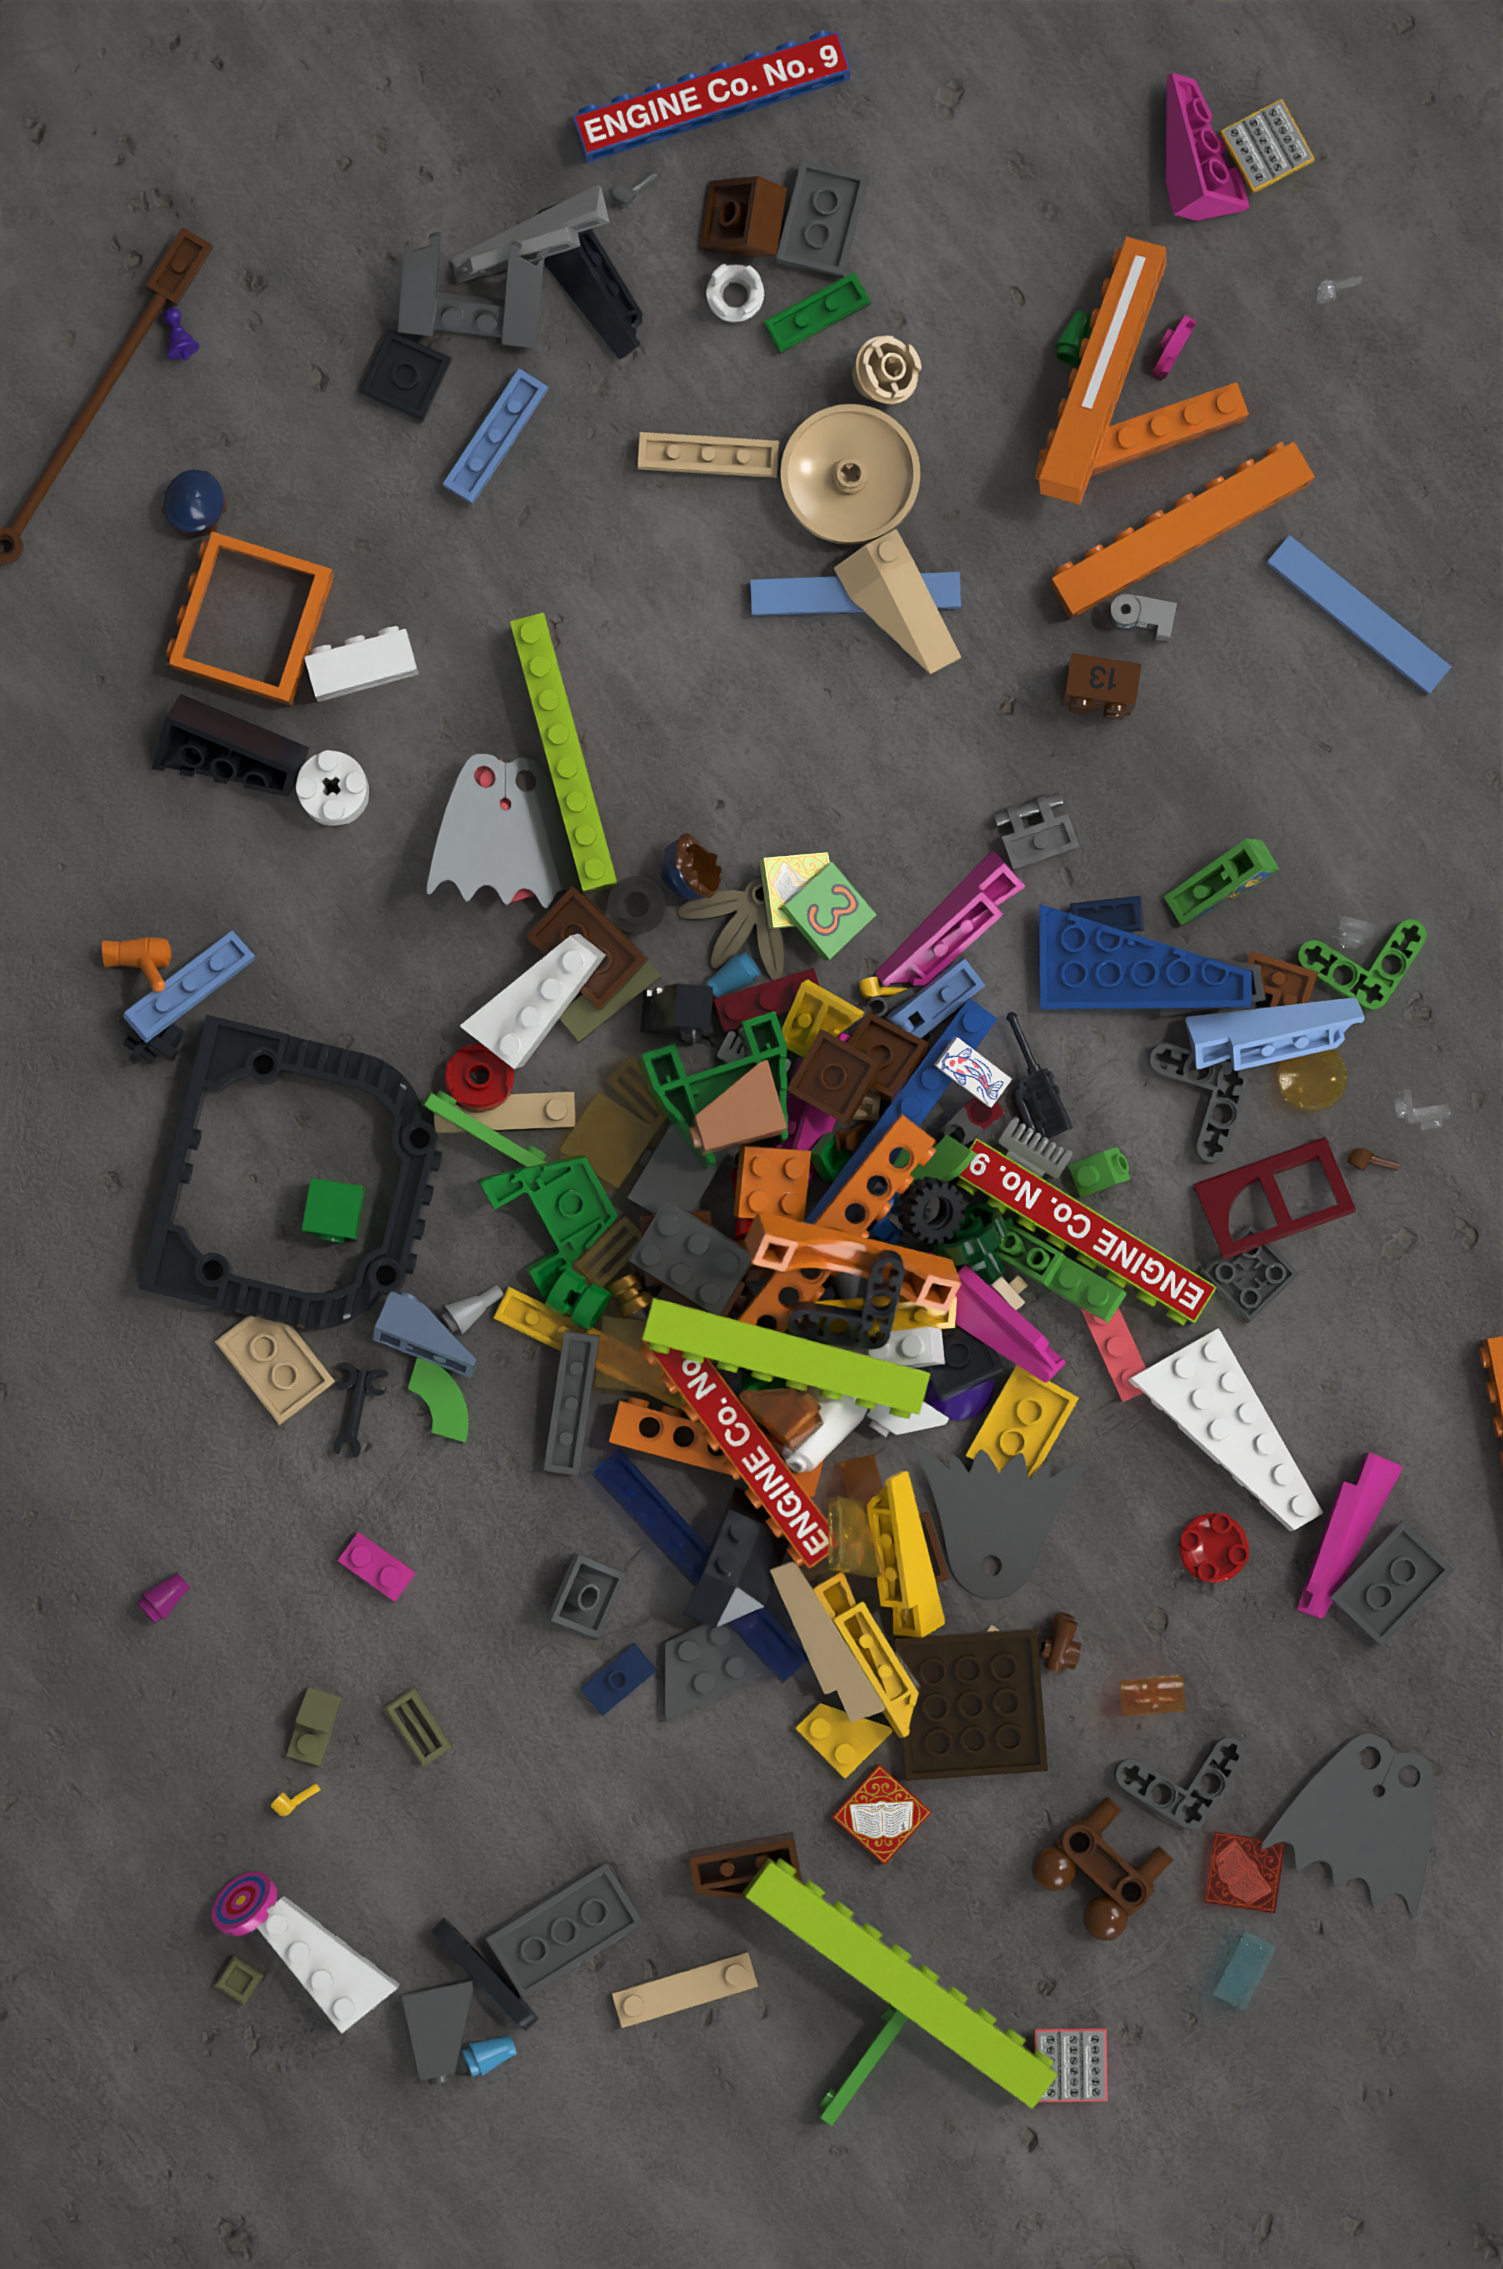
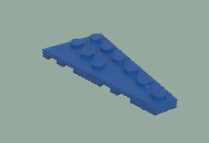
M1039 904L1040 1009L1252 1007L1251 971Z

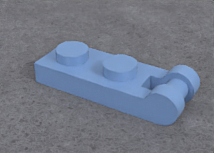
M961 957L906 1003L894 1009L886 1019L903 1030L922 1038L969 998L985 987V984L966 959ZM916 1012L921 1021L913 1026L908 1018Z

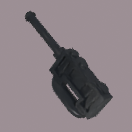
M1009 1012L1006 1020L1010 1023L1029 1067L1027 1068L1029 1075L1017 1080L1019 1086L1012 1093L1013 1106L1021 1124L1024 1123L1026 1125L1025 1132L1028 1128H1032L1034 1131L1032 1137L1035 1133H1040L1042 1138L1050 1139L1072 1129L1073 1126L1060 1099V1090L1052 1080L1054 1079L1052 1072L1048 1071V1068L1041 1069L1040 1064H1036L1017 1020V1014ZM1032 1097L1041 1118L1040 1120L1035 1121L1026 1099Z

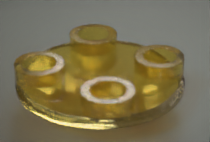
M1334 1048L1282 1060L1278 1068L1277 1081L1283 1097L1292 1106L1303 1111L1317 1112L1328 1109L1339 1101L1347 1086L1348 1073L1345 1062Z

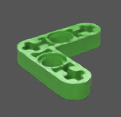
M1407 919L1401 922L1395 928L1368 971L1318 940H1310L1299 948L1297 962L1301 967L1319 972L1317 979L1346 998H1356L1360 1007L1373 1011L1381 1008L1392 995L1425 943L1426 930L1424 925L1414 919ZM1413 927L1417 930L1415 936L1419 940L1418 942L1411 941L1404 950L1410 953L1409 958H1407L1400 950L1390 946L1394 942L1399 947L1405 938L1401 930H1409ZM1319 949L1320 953L1318 956L1325 962L1329 961L1330 956L1336 959L1328 968L1326 976L1320 973L1325 966L1318 962H1314L1312 965L1306 962L1308 956L1304 954L1305 950ZM1393 955L1399 959L1401 968L1397 974L1389 975L1383 971L1381 962L1385 956ZM1346 966L1351 970L1353 978L1349 984L1340 985L1335 982L1333 972L1336 967ZM1360 975L1366 979L1361 985L1368 989H1371L1374 985L1379 988L1377 994L1381 997L1380 1001L1374 1000L1368 1003L1365 1000L1367 994L1361 989H1357L1356 994L1350 992V989L1357 984Z

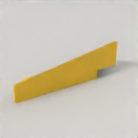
M900 1471L886 1479V1485L866 1506L880 1605L893 1607L894 1635L922 1638L943 1626L945 1618L908 1471Z
M841 1571L812 1589L885 1705V1710L882 1711L897 1736L904 1738L910 1732L909 1725L913 1707L916 1705L918 1691L864 1602L856 1604L846 1577Z

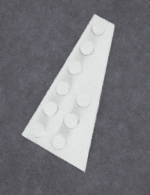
M1219 1328L1128 1379L1134 1387L1140 1388L1159 1410H1163L1178 1424V1428L1217 1464H1221L1233 1475L1232 1478L1241 1486H1245L1259 1499V1503L1289 1531H1293L1323 1514Z

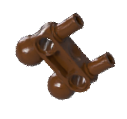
M1105 1797L1086 1819L1083 1817L1079 1819L1077 1817L1062 1831L1053 1843L1054 1846L1045 1847L1040 1850L1034 1857L1031 1867L1034 1880L1045 1890L1055 1892L1068 1887L1075 1878L1077 1868L1104 1894L1091 1900L1086 1906L1083 1915L1084 1926L1088 1933L1097 1940L1103 1941L1114 1940L1124 1932L1127 1927L1128 1916L1131 1917L1146 1904L1149 1897L1155 1891L1153 1889V1882L1173 1861V1858L1160 1846H1157L1138 1868H1132L1102 1839L1103 1836L1101 1835L1122 1811L1109 1797ZM1076 1832L1083 1834L1087 1842L1085 1849L1080 1853L1074 1852L1069 1844L1071 1836ZM1127 1882L1134 1883L1138 1889V1896L1132 1902L1125 1901L1121 1895V1889Z

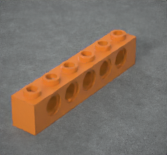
M630 1396L627 1403L619 1402L609 1439L610 1443L731 1475L723 1464L729 1460L725 1454L713 1456L709 1453L707 1448L708 1442L703 1437V1434L708 1430L700 1419L693 1423L692 1420L682 1418V1410L663 1406L661 1412L648 1409V1401ZM647 1417L655 1418L660 1424L659 1433L652 1438L644 1437L639 1430L641 1421ZM682 1426L689 1427L694 1433V1440L687 1447L676 1445L673 1439L675 1430ZM765 1433V1437L779 1456L782 1455L785 1438ZM824 1460L811 1472H793L795 1478L810 1497L814 1498Z

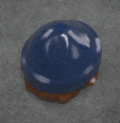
M188 470L176 476L164 492V506L161 508L162 513L166 515L171 526L181 536L195 538L204 536L207 533L211 534L212 531L215 532L221 514L227 510L221 485L208 471Z
M684 833L678 840L670 843L665 848L661 879L671 892L688 900L694 901L711 898L720 888L722 868L717 866L716 860L718 855L716 853H710L700 845V842L695 837Z

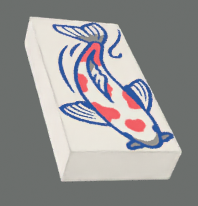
M958 1037L952 1039L934 1064V1066L988 1107L994 1105L1012 1080Z

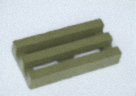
M415 1688L384 1707L422 1767L453 1747ZM412 1698L442 1744L438 1749L408 1705L407 1701ZM401 1706L431 1752L425 1757L395 1711V1708Z

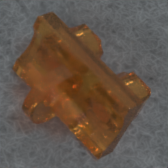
M1183 1675L1119 1680L1122 1716L1186 1711Z

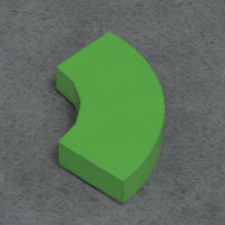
M946 1135L938 1145L933 1147L936 1149V1152L926 1165L921 1166L918 1163L910 1175L914 1177L913 1180L918 1178L924 1180V1177L930 1176L948 1182L963 1172L977 1154L954 1138ZM903 1148L893 1165H905L909 1160V1152Z
M417 1357L408 1389L419 1394L429 1405L433 1418L432 1433L466 1443L469 1430V1415L466 1401L459 1386L441 1366Z

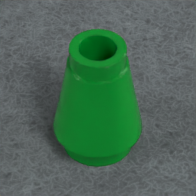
M1083 311L1074 312L1073 317L1055 344L1057 350L1055 356L1057 359L1069 365H1080L1082 359L1079 358V352L1083 339H1089L1091 336L1092 328H1090V321L1092 315Z

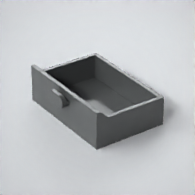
M670 1122L655 1148L652 1149L648 1146L637 1164L643 1168L625 1198L651 1214H656L664 1200L667 1199L685 1211H693L728 1151L724 1149L713 1152L716 1162L712 1168L706 1169Z

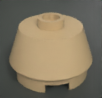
M877 336L868 340L861 347L852 369L853 382L858 392L868 400L885 404H897L909 398L916 388L918 372L922 368L920 358L912 345H905L898 339L893 338L894 336Z

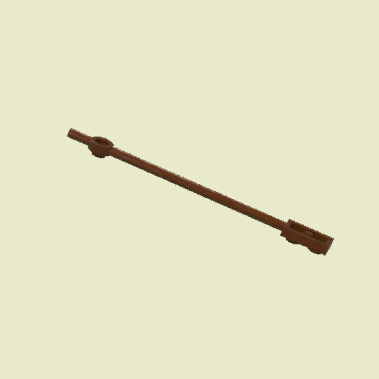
M183 227L146 285L147 289L155 293L9 528H0V547L4 542L12 543L11 551L3 553L0 550V567L2 564H12L22 556L24 544L20 537L21 533L166 301L178 306L213 250L212 244Z

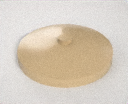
M842 404L828 407L813 414L795 430L783 453L781 487L788 508L805 529L829 542L845 545L863 544L874 541L893 531L909 514L919 490L920 463L913 441L895 419L869 406Z

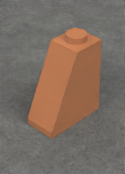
M768 1060L757 1064L694 1117L692 1121L693 1126L689 1127V1135L693 1147H699L701 1155L773 1137L785 1132L787 1126Z

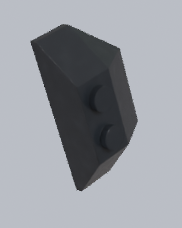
M736 1487L733 1489L683 1612V1615L712 1628H718L728 1622L764 1608L775 1582L770 1570L782 1564L790 1544L784 1534L777 1538L768 1526L766 1520L771 1516L763 1505L756 1509L744 1493L745 1491Z

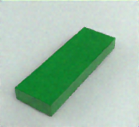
M855 272L763 321V325L781 354L871 305V301Z

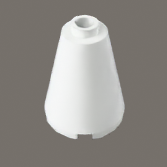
M808 1385L806 1391L800 1390L782 1451L786 1465L798 1473L813 1471L864 1419L868 1408L855 1405L856 1398L842 1394L841 1401L821 1396V1388Z

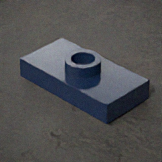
M1141 896L1070 903L1071 914L1129 933L1145 931Z
M634 1643L580 1689L603 1716L654 1674L657 1669Z

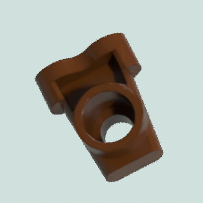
M1056 1612L1052 1624L1051 1637L1043 1639L1040 1658L1045 1659L1044 1666L1048 1670L1061 1672L1062 1668L1074 1670L1077 1666L1081 1643L1072 1640L1078 1623L1074 1621L1075 1617L1070 1614Z

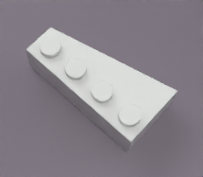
M285 1896L280 1898L274 1906L272 1905L268 1908V1917L257 1927L341 2033L362 2018L400 1985L392 1977L378 1969L367 1958L349 1947L342 1939L320 1925L318 1921Z

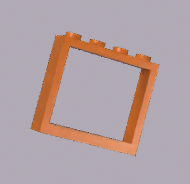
M212 531L209 540L204 539L199 550L198 559L202 560L199 572H193L189 580L187 592H190L191 596L188 605H182L178 614L177 625L181 627L177 639L171 638L166 651V658L170 659L169 665L173 670L292 707L306 664L304 657L309 655L334 573L330 568ZM220 548L314 577L279 687L184 658Z

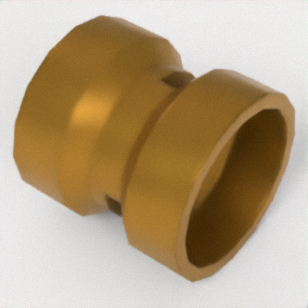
M639 1271L633 1272L608 1286L611 1295L621 1302L619 1310L623 1318L652 1304L653 1298L651 1294L642 1290L643 1279Z

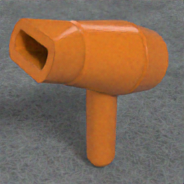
M145 937L121 942L103 940L102 957L104 967L121 965L140 968L153 991L161 992L164 990L165 982L157 969L168 967L171 961L172 951L167 939Z

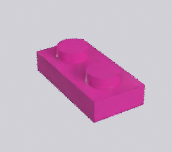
M360 1532L355 1535L338 1559V1562L394 1602L397 1601L416 1574L415 1571Z

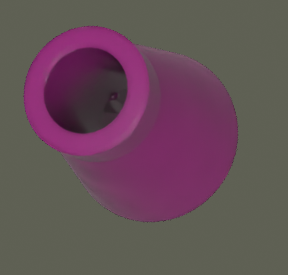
M176 1572L172 1577L142 1593L141 1596L143 1598L137 1602V1605L153 1623L156 1624L160 1619L165 1621L190 1587Z

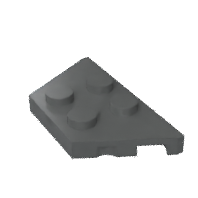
M740 1619L728 1622L718 1628L701 1624L665 1643V1717L669 1721L789 1661V1658L784 1652Z

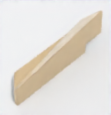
M791 1561L772 1568L770 1572L824 1695L837 1690L850 1722L884 1711L885 1705L796 1562Z

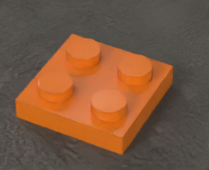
M740 1145L733 1216L755 1218L757 1212L760 1211L804 1222L811 1151Z

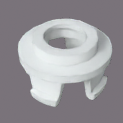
M724 263L712 273L707 286V301L714 314L728 322H742L750 319L759 311L764 299V288L758 272L750 265L747 267L742 265L727 266ZM732 283L743 285L748 291L746 303L737 308L728 306L724 302L722 295L726 286Z

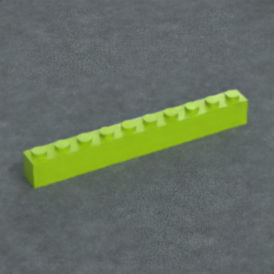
M768 1857L743 1891L746 1898L1031 2109L1036 2106L1058 2075L1051 2067L1054 2061L1039 2049L1034 2054L1022 2046L1026 2040L1011 2028L1003 2032L994 2025L997 2018L980 2006L975 2011L968 2006L966 2001L969 1998L952 1985L948 1990L937 1983L940 1976L923 1964L918 1969L908 1961L911 1955L899 1945L894 1943L891 1948L879 1940L883 1934L872 1925L865 1922L863 1926H860L851 1919L854 1912L839 1901L832 1905L822 1897L825 1894L822 1888L809 1879L805 1884L794 1877L797 1870L783 1859L779 1858L775 1863Z

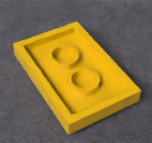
M1016 1364L965 1456L974 1460L980 1449L984 1450L992 1459L1000 1474L1003 1467L1015 1455L1022 1453L1026 1462L1028 1478L1030 1479L1041 1467L1079 1398L1050 1381L1046 1383Z

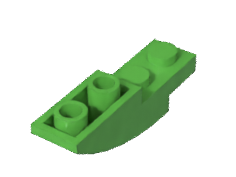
M1015 1225L1008 1229L1009 1232L1006 1236L1000 1237L1002 1244L995 1248L1000 1259L1106 1323H1109L1127 1294L1121 1288L1074 1262L1060 1251Z

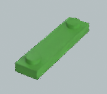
M440 1090L436 1095L427 1092L420 1103L422 1106L524 1167L547 1163L544 1161L547 1156L545 1153L530 1144L525 1150L454 1107L457 1100Z
M891 2004L888 2005L881 2016V2019L885 2022L838 2089L834 2091L830 2088L820 2101L818 2106L823 2109L820 2113L821 2119L831 2126L834 2124L909 2017Z

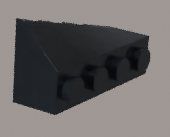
M180 694L165 717L152 769L164 771L165 768L180 770V775L194 777L195 774L213 777L214 782L227 784L228 781L243 783L244 788L288 797L297 783L298 774L306 762L310 747Z

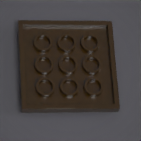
M1037 1628L929 1635L922 1638H895L896 1657L918 1691L916 1705L913 1707L909 1725L910 1732L908 1736L903 1738L906 1781L1048 1771Z

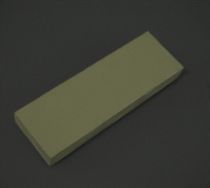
M647 961L603 1010H599L582 994L566 1008L559 1019L578 1043H580L659 980L661 976L650 962Z

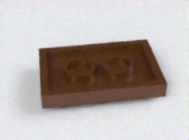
M572 886L526 937L545 956L569 936L580 934L602 951L606 956L580 991L599 1010H603L649 958L577 886Z

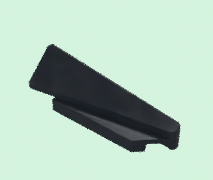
M553 205V206H550V207L541 209L536 215H538V214H540V213H542V212H544V211H546V210H548V209H550V208H552V207H554V206H556V205ZM591 228L578 232L580 247L545 257L544 264L617 358L623 359L640 346V341L636 338V330L642 323L643 313Z

